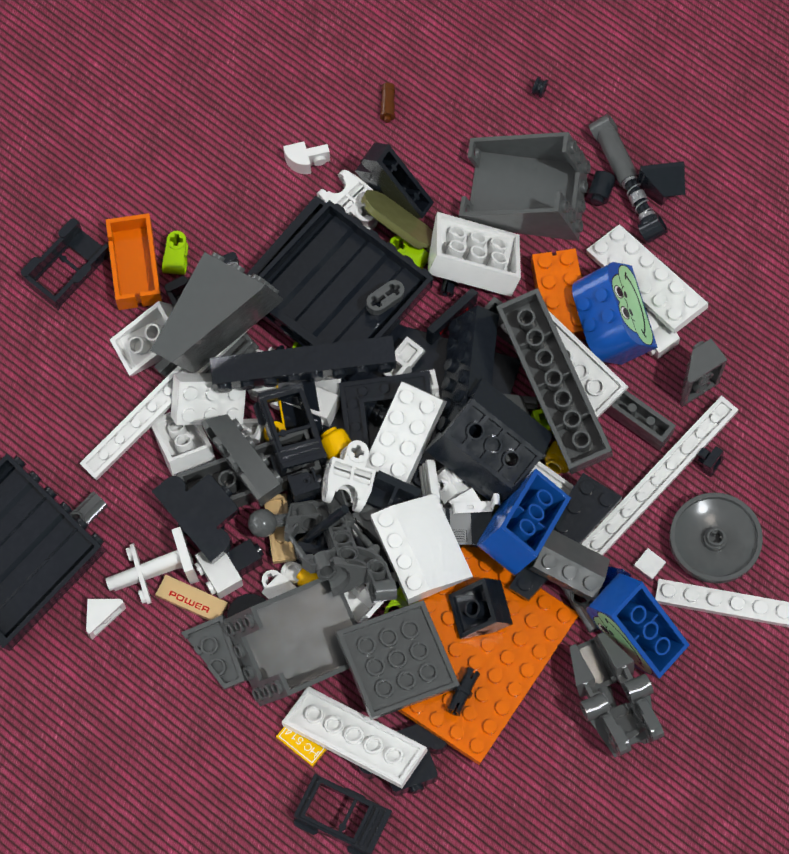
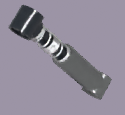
M607 113L589 124V128L594 138L599 142L619 185L628 191L627 196L632 206L635 207V212L639 214V231L646 242L650 243L666 234L668 229L658 213L655 214L652 210L653 208L649 207L647 203L649 200L644 190L640 188L641 184L637 182L638 173L618 134V127L613 118Z

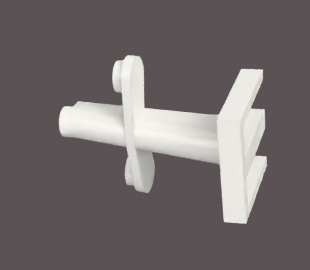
M181 527L172 529L177 550L143 564H140L135 544H130V547L126 548L129 561L134 560L135 567L105 578L109 591H117L140 582L142 590H138L141 602L142 604L146 602L150 604L152 600L145 580L176 569H184L190 584L199 582L192 566L194 565L192 556L186 546L188 542Z

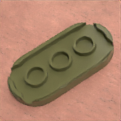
M367 190L364 193L361 203H365V209L368 214L413 247L421 250L424 247L426 251H430L433 231L425 223L378 191Z

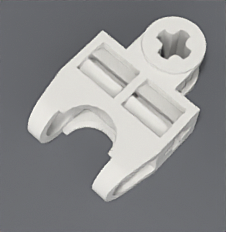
M342 170L338 174L340 181L344 184L343 191L332 193L321 189L317 192V197L326 203L330 200L334 204L341 205L346 213L352 217H357L369 230L377 226L378 221L367 213L365 203H361L364 193L367 190L373 189L353 173Z
M359 440L352 441L342 449L340 458L332 457L327 461L322 480L323 502L331 503L335 492L345 490L351 497V503H353L352 511L361 512L372 491L376 470L366 467L369 449L364 442Z

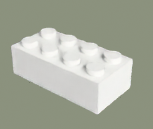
M401 382L369 452L366 467L376 470V472L380 470L410 484L447 401L408 383Z

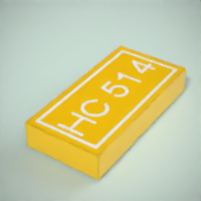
M286 727L276 736L281 743L312 768L327 751L324 747Z

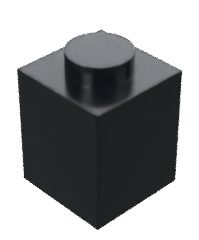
M250 539L226 553L240 577L263 564L261 556L264 553L258 543L254 545Z

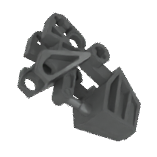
M604 632L580 645L574 644L570 646L579 697L581 698L586 695L588 699L579 702L585 719L592 723L614 757L630 752L632 750L631 745L641 742L646 744L664 737L662 726L652 709L651 694L654 691L651 682L646 674L633 678L635 661ZM619 681L630 703L617 706L610 685Z

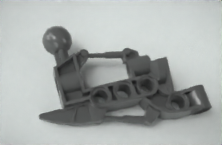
M335 496L331 503L323 502L322 499L290 503L289 511L286 514L274 515L268 509H258L249 516L248 528L256 537L266 538L274 533L276 527L285 526L284 540L287 542L291 541L295 547L296 553L302 560V568L311 574L317 573L318 578L321 580H329L333 597L365 583L372 603L397 599L396 584L386 561L380 556V546L377 544L373 545L366 535L362 534L354 525L355 518L350 511L323 532L329 550L319 551L315 555H306L302 547L294 539L296 534L309 532L342 506ZM352 530L360 537L359 539L367 548L356 546L351 533Z

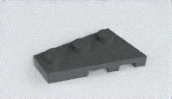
M221 615L181 633L194 647L195 652L201 656L220 685L227 690L248 680L243 674V666L240 659L234 653L233 642L225 632L223 620L226 619V616Z

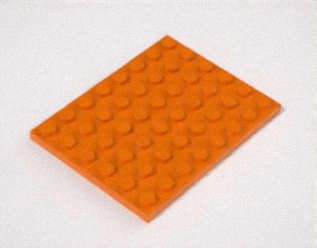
M459 545L473 578L422 600L425 602L458 682L460 683L467 667L474 669L473 673L478 671L480 676L472 689L473 694L470 699H467L460 716L452 715L454 711L449 713L446 710L455 693L454 690L398 711L480 765L577 619L578 614L575 610L543 589H540L528 602L509 590L517 574L512 575L483 550L474 546ZM483 578L501 580L513 624L494 633L460 639L448 595Z

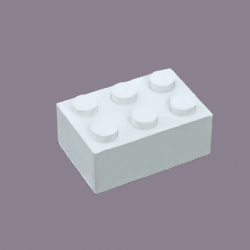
M174 373L171 417L176 425H202L201 422L204 420L228 414L232 420L236 418L243 425L246 390L237 388L227 393H219L213 390L211 373Z

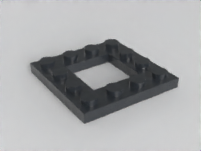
M430 371L339 383L344 428L351 441L359 440L364 442L370 452L372 447L366 403L394 399L401 382L408 383L432 394ZM437 426L432 433L428 445L437 435ZM424 451L418 465L425 463L426 460L439 461Z

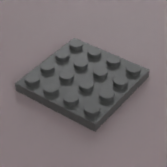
M424 600L336 631V637L371 720L449 692L460 685Z

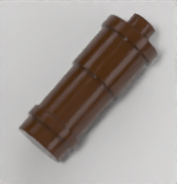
M384 83L381 89L380 119L389 123L395 119V85L393 83Z

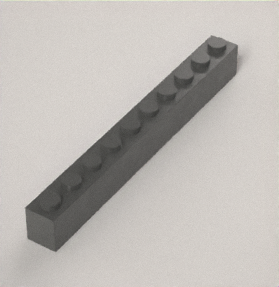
M493 297L485 309L499 315L496 306L503 303ZM499 315L497 336L513 346L509 335L500 327L503 322ZM627 390L605 411L659 451L671 438L676 427L675 424Z

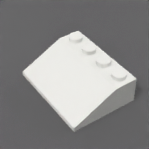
M437 212L428 256V271L435 277L445 278L511 297L521 278L519 234Z
M435 493L392 505L371 514V522L408 605L473 578Z

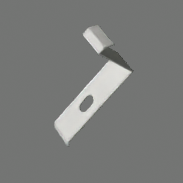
M494 493L491 501L452 503L453 514L493 512L495 504L500 505V497L498 493ZM472 505L474 508L467 509V506Z

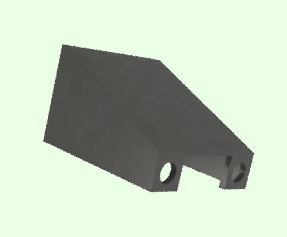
M569 132L470 138L468 159L474 165L475 171L470 201L466 196L461 198L460 218L512 233L579 241L580 232L583 231L582 214L586 210L584 198L585 193L588 192L587 175L591 171V165Z
M204 252L150 350L191 373L199 371L210 362L209 358L216 357L283 300L278 295L279 290L270 285L265 279L254 273L252 276L245 274V269L236 263L232 265L224 263L226 258L215 252L212 255Z
M318 578L223 620L225 632L233 642L234 653L242 663L243 674L250 682L253 689L252 695L255 701L259 703V706L292 695L349 669L336 637V631L356 625L357 623L344 593L333 597L329 580Z

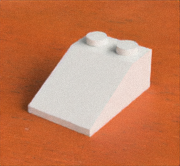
M158 301L110 339L129 376H133L163 359V357L150 350L174 308L172 304Z
M171 412L163 414L151 426L172 476H177L179 473L216 460L212 445L201 425H176L171 417Z

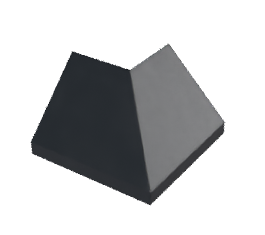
M684 161L640 166L637 182L641 184L640 188L644 190L646 196L662 206L670 196L686 195Z

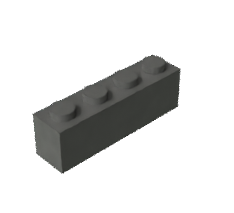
M226 414L201 422L210 440L260 506H263L283 491L280 484L283 482L282 478L276 470L270 471L267 467L270 464L263 453L257 454L254 450L256 444L249 435L245 437L241 433L243 427L236 418L232 420Z

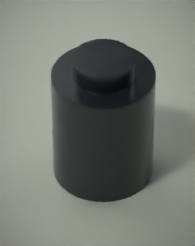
M606 171L595 172L587 195L592 204L602 206L608 203L616 180L614 175Z

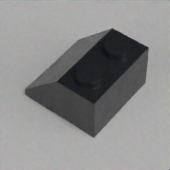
M483 578L448 595L460 639L494 633L513 624L501 580Z

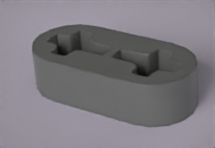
M391 280L371 293L366 301L367 311L372 315H380L400 302L405 291L403 284L400 281ZM390 289H398V295H396L395 293L389 295ZM380 300H382L380 303V307H378L377 305L372 306L373 301L377 303Z

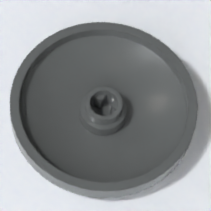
M705 493L688 500L677 511L670 527L669 541L675 560L685 572L698 580L719 584L734 581L750 571L760 555L763 535L758 518L743 501L728 494Z

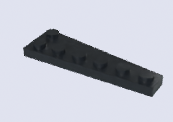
M583 473L570 492L569 496L571 499L553 530L581 544L620 502L622 496ZM530 563L517 574L509 587V590L528 602L548 581V579L528 570Z

